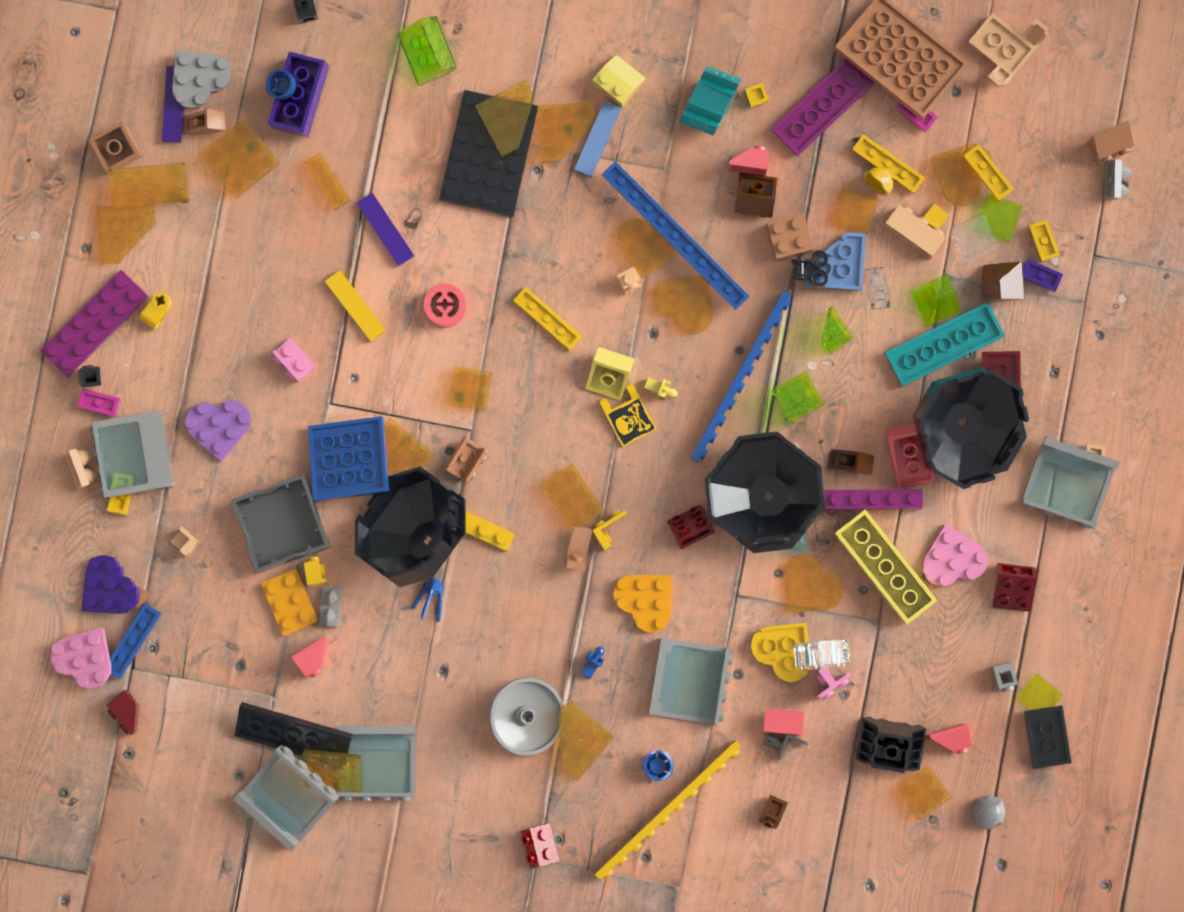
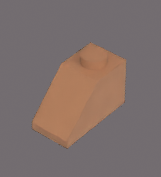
M206 109L183 116L184 135L214 134L226 130L225 111Z

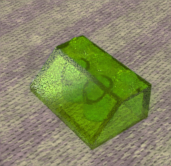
M437 16L420 18L397 34L418 86L446 76L457 68Z

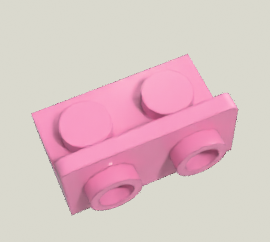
M291 338L277 350L272 351L275 355L273 359L279 366L283 364L288 369L285 373L292 381L296 378L300 382L316 367Z

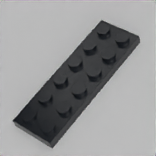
M241 702L234 736L276 749L282 745L289 748L293 754L345 768L353 734Z

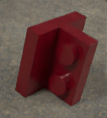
M1020 351L982 352V367L991 369L1021 387Z

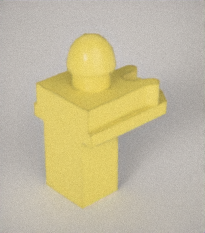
M648 377L644 387L645 390L658 394V398L665 399L666 395L675 398L678 394L675 389L669 388L671 382L665 379L663 382H659Z

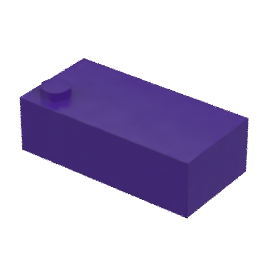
M289 52L284 70L294 76L296 88L294 93L287 99L279 100L275 98L268 125L275 130L308 138L329 65L325 60Z

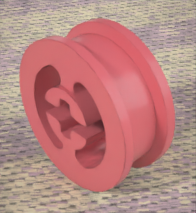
M439 284L431 288L424 299V310L428 320L442 328H449L458 324L466 312L465 297L460 289L451 284ZM449 294L457 298L459 309L452 317L448 315L453 312V306H447V310H443L442 306H437V311L442 317H438L432 312L431 303L437 295H442L438 298L437 305H443V302L453 305V300L448 297Z

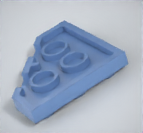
M847 232L824 251L828 256V262L821 270L828 274V281L823 288L862 291L865 233ZM819 256L814 262L820 265L824 263V259ZM815 275L814 281L821 284L824 282V278L821 275ZM810 279L805 280L804 287H812Z

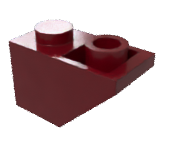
M123 690L107 704L109 708L107 712L113 719L117 718L122 723L119 726L126 734L134 735L137 732L139 704L127 690Z

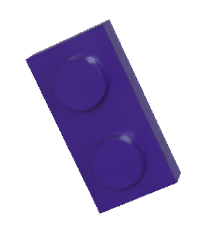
M1028 259L1023 268V279L1056 292L1063 274Z

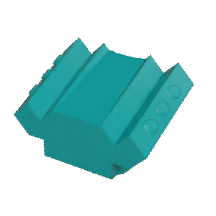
M706 66L679 122L714 136L734 99L741 78Z

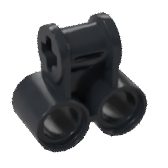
M817 250L813 252L810 260H791V264H793L791 280L810 279L812 287L816 289L823 288L828 281V274L821 269L828 262L827 254L824 251ZM821 256L824 259V263L816 264L814 257ZM814 276H823L824 282L821 284L816 283Z

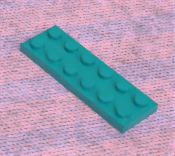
M987 302L886 351L885 355L901 387L1005 337Z

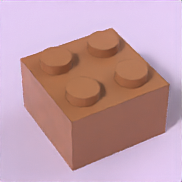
M123 121L88 139L105 172L109 174L144 156L127 123Z
M804 213L767 222L766 228L775 262L813 252L814 249Z

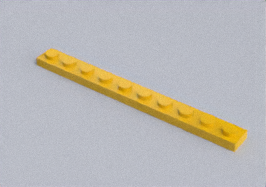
M734 741L595 873L596 877L599 880L602 878L606 880L614 872L612 870L617 864L621 866L628 859L626 855L630 851L635 853L642 846L640 842L645 837L647 839L652 837L656 833L654 829L659 824L663 826L670 819L668 815L672 811L677 813L684 806L682 802L687 797L692 799L698 793L697 788L701 784L705 786L713 779L710 776L715 771L719 773L726 766L724 762L729 757L733 760L741 752L739 750L741 745Z

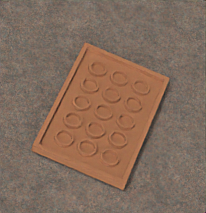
M874 0L834 47L836 52L921 120L925 118L969 65L968 62L890 0Z

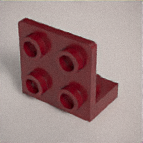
M997 563V582L993 607L1030 612L1037 581L1036 567Z

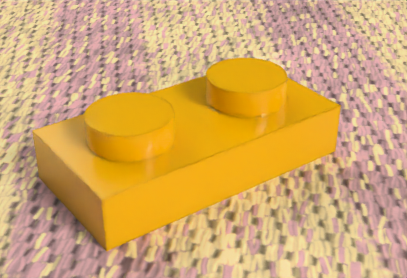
M1048 220L1028 226L1041 262L1060 256Z

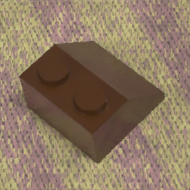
M740 172L734 213L772 218L777 178Z

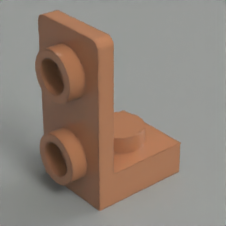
M577 525L573 527L565 558L566 568L585 572V558L593 532L592 529Z

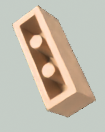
M898 205L884 226L931 259L945 240L944 233L936 227L934 229L927 225L928 221L921 216L917 218L912 214L913 211L909 207Z

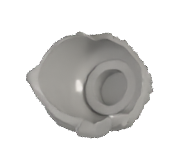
M989 795L980 798L972 809L975 824L980 828L988 830L999 826L1006 814L1003 799Z

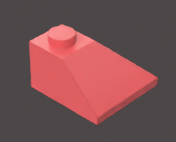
M762 146L749 148L729 161L728 171L766 176L769 150H765L766 148Z
M322 637L292 656L305 677L311 676V678H314L322 673L320 669L324 667L330 643L328 637Z
M960 724L926 735L927 739L951 752L956 751L957 754L967 752V747L972 746L968 724Z

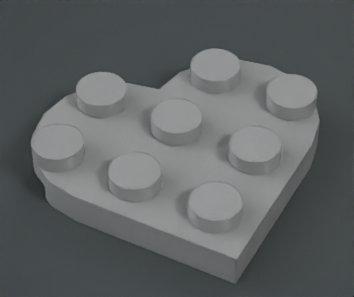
M176 50L172 91L173 97L182 107L197 109L208 101L210 93L219 92L229 84L231 68L227 59L216 54Z

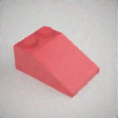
M915 423L885 429L898 489L935 482L934 472L925 468Z

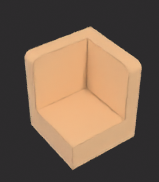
M181 526L179 528L180 531L171 540V543L188 557L201 542Z

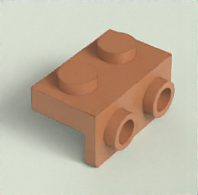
M464 436L444 469L468 483L475 477L478 466L485 461L488 450Z

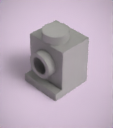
M1009 662L991 667L997 690L1002 689L1003 692L1014 690L1013 686L1018 685L1013 663ZM1003 674H1006L1008 677L1005 682L1001 680Z

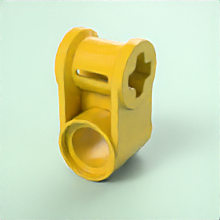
M163 292L155 293L140 314L139 320L156 330L172 305L171 298ZM160 298H161V299H164V301H165V304H164V305H163V304H160V302H158V300H159Z

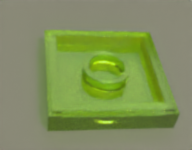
M986 194L974 230L1011 242L1023 206L1005 199H1001L998 202L993 195Z

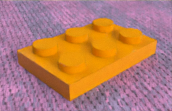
M297 568L261 583L283 637L319 622Z

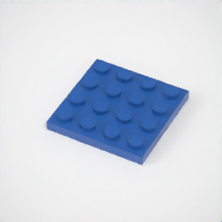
M382 416L308 426L314 502L389 492L385 427Z

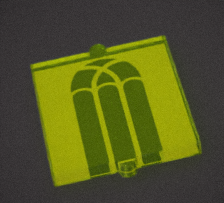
M1036 674L1029 684H1025V689L1017 699L1033 710L1055 706L1063 694Z

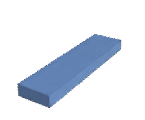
M604 100L574 168L575 171L592 178L622 107Z

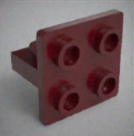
M702 505L692 507L688 511L676 515L667 521L680 549L715 533L712 522Z

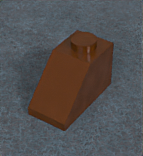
M831 449L828 468L871 475L875 456L859 451Z

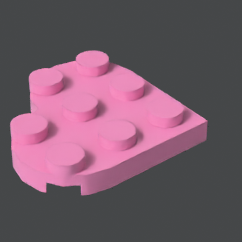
M945 524L922 563L925 578L936 586H948L954 583L957 578L974 580L985 571L988 556L977 543Z
M103 628L65 637L52 645L51 662L58 673L73 676L78 686L89 690L98 689L105 685L104 683L108 680L109 675H111V662Z

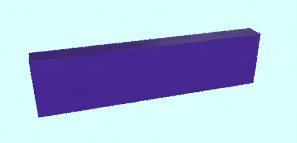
M167 66L162 142L182 143L184 107L173 97L174 67Z
M373 193L357 202V205L398 267L415 257Z

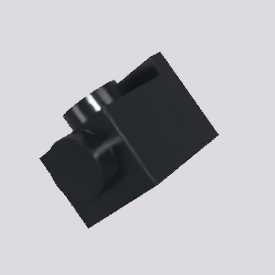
M293 0L300 24L318 19L313 0ZM302 4H308L307 8L301 7Z
M86 365L78 370L79 385L82 388L101 386L99 366Z

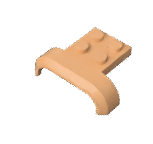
M992 13L968 41V44L997 66L987 78L1000 87L1008 84L1048 35V31L1045 25L1035 19L1023 36H1021Z

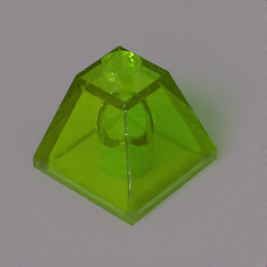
M948 274L910 292L926 327L961 312L956 291Z
M831 306L826 313L821 335L822 342L820 344L825 352L829 351L830 354H833L849 344L853 337L834 307Z

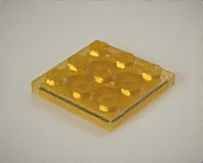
M244 119L199 154L235 199L280 164Z

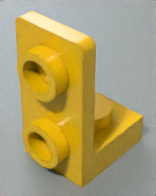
M618 510L610 515L612 519L605 522L602 520L594 525L595 529L592 531L604 551L611 548L610 542L612 540L608 533H603L602 530L626 516V511L621 512Z

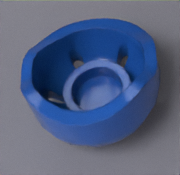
M283 69L274 70L266 81L267 93L279 100L289 98L296 88L294 76Z
M652 751L646 755L642 762L643 772L651 780H665L673 772V760L665 751Z

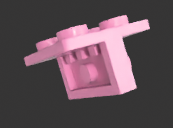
M825 666L816 671L818 674L816 679L822 686L826 685L827 688L815 696L816 699H827L833 694L832 689L835 687L839 689L849 682L847 678L850 677V674L846 673L835 681Z

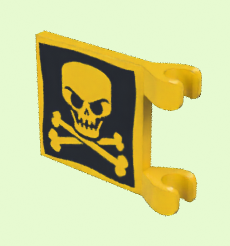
M633 384L626 387L632 399L616 408L611 409L606 398L599 401L622 447L656 430Z

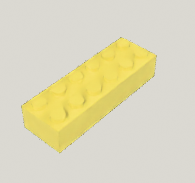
M866 510L862 511L833 534L904 625L910 623L937 601Z

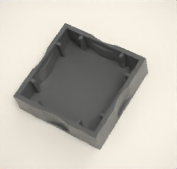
M304 474L279 482L268 489L254 491L231 500L239 525L245 534L247 548L255 571L258 574L331 548Z

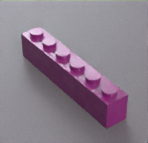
M923 489L824 490L826 507L823 511L923 509Z

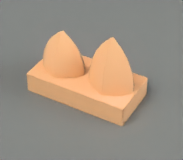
M76 449L68 451L65 457L78 491L85 489L98 476L97 471L93 469H83V466L87 465L94 458V453L87 450L77 451Z

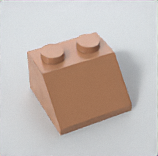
M1128 120L1094 134L1088 140L1087 144L1096 163L1100 161L1106 163L1112 160V156L1116 154L1123 156L1131 152L1130 148L1133 147L1134 142Z

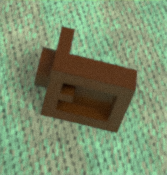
M770 795L759 822L763 823L767 828L777 829L788 802Z

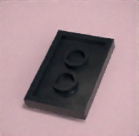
M1063 705L1023 711L1032 769L1072 763Z

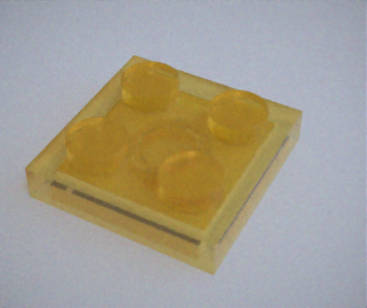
M842 187L831 225L868 235L878 197Z
M454 366L448 405L486 410L492 372Z
M927 766L897 788L919 820L952 798L930 766Z

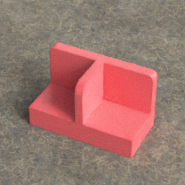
M766 708L763 731L802 735L804 712Z

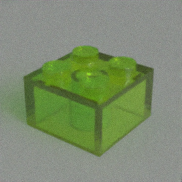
M806 371L771 391L789 425L825 405Z

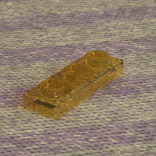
M320 152L304 162L335 211L351 201Z

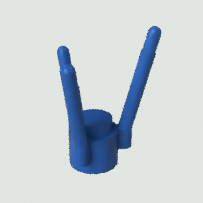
M430 578L427 582H424L423 588L412 606V609L416 608L426 591L428 596L422 610L421 619L425 617L432 595L437 596V593H439L437 621H441L442 599L445 589L442 587L443 581Z

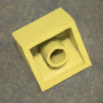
M616 55L595 76L593 85L623 108L646 78Z
M598 347L585 389L621 401L635 359Z

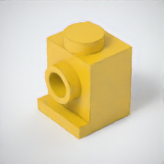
M319 557L308 558V562L304 563L307 585L314 586L328 583V579L323 578V575H326L325 565L321 564Z

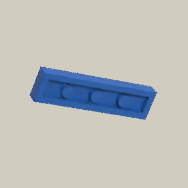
M144 603L110 658L112 675L119 679L123 677L162 613Z

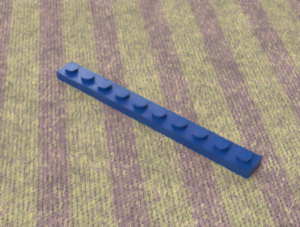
M616 161L602 173V176L735 310L750 297Z
M783 291L694 451L691 460L698 462L699 459L703 460L708 452L705 449L709 442L712 444L715 440L717 426L722 427L727 418L724 416L726 410L729 409L731 411L736 400L733 398L736 392L740 394L745 386V383L742 381L745 376L750 377L754 369L752 363L755 359H760L764 351L761 347L764 342L768 344L773 335L770 331L773 326L777 327L782 317L779 315L782 309L786 311L790 305L791 300H789L791 294Z

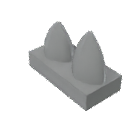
M1115 159L1105 163L1104 200L1112 201L1123 198L1130 192L1121 183V180L1130 177L1133 172L1122 164V160Z
M322 588L319 625L338 627L342 589Z

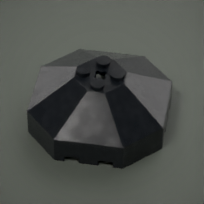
M986 367L976 368L933 381L913 414L925 468L962 489L970 488L971 485L978 483L983 484L993 481L996 478L994 474L1008 471L1027 438L1024 422L1028 423L1029 416L1027 407L1024 406L1023 389ZM966 418L967 426L960 428L959 420Z
M777 431L738 436L728 452L726 451L716 467L705 478L708 517L753 554L792 549L826 507L821 465ZM767 491L774 495V498H771V502L763 499Z
M421 466L388 476L389 492L374 494L367 503L369 509L363 516L359 514L355 520V555L398 587L433 578L466 534V499ZM429 536L431 540H429L428 544H426L424 541L427 540V537Z

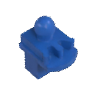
M597 647L594 654L589 651L586 657L588 661L581 674L591 679L597 667L602 666L604 659L601 658L604 655L603 647Z

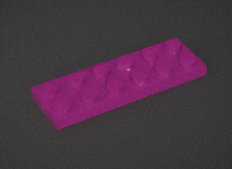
M844 59L786 114L771 131L798 157L863 96L875 82L848 60Z
M120 270L40 351L69 378L149 296Z

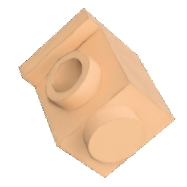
M634 267L617 275V280L625 295L642 287L641 279Z

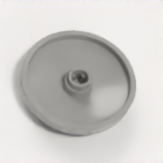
M531 677L514 679L502 686L495 694L489 708V726L496 741L508 751L519 755L538 754L552 746L560 736L565 721L564 705L558 692L548 683Z

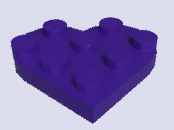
M101 555L91 558L85 572L81 611L110 614L129 613L128 611L138 604L140 598L139 588L131 578L124 576L123 567L120 566L119 561L115 557Z

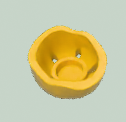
M875 167L865 172L864 179L869 183L871 189L882 196H887L892 191L893 180L887 170Z

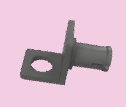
M767 734L765 738L773 742L764 740L763 743L764 746L766 745L778 750V759L783 760L790 739L809 746L808 742L788 734L783 740Z

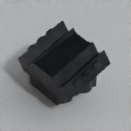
M870 716L864 717L861 721L856 760L864 764H870L871 768L905 773V770L912 772L920 770L926 728L920 725L912 726L906 722L898 723L883 718L876 720Z

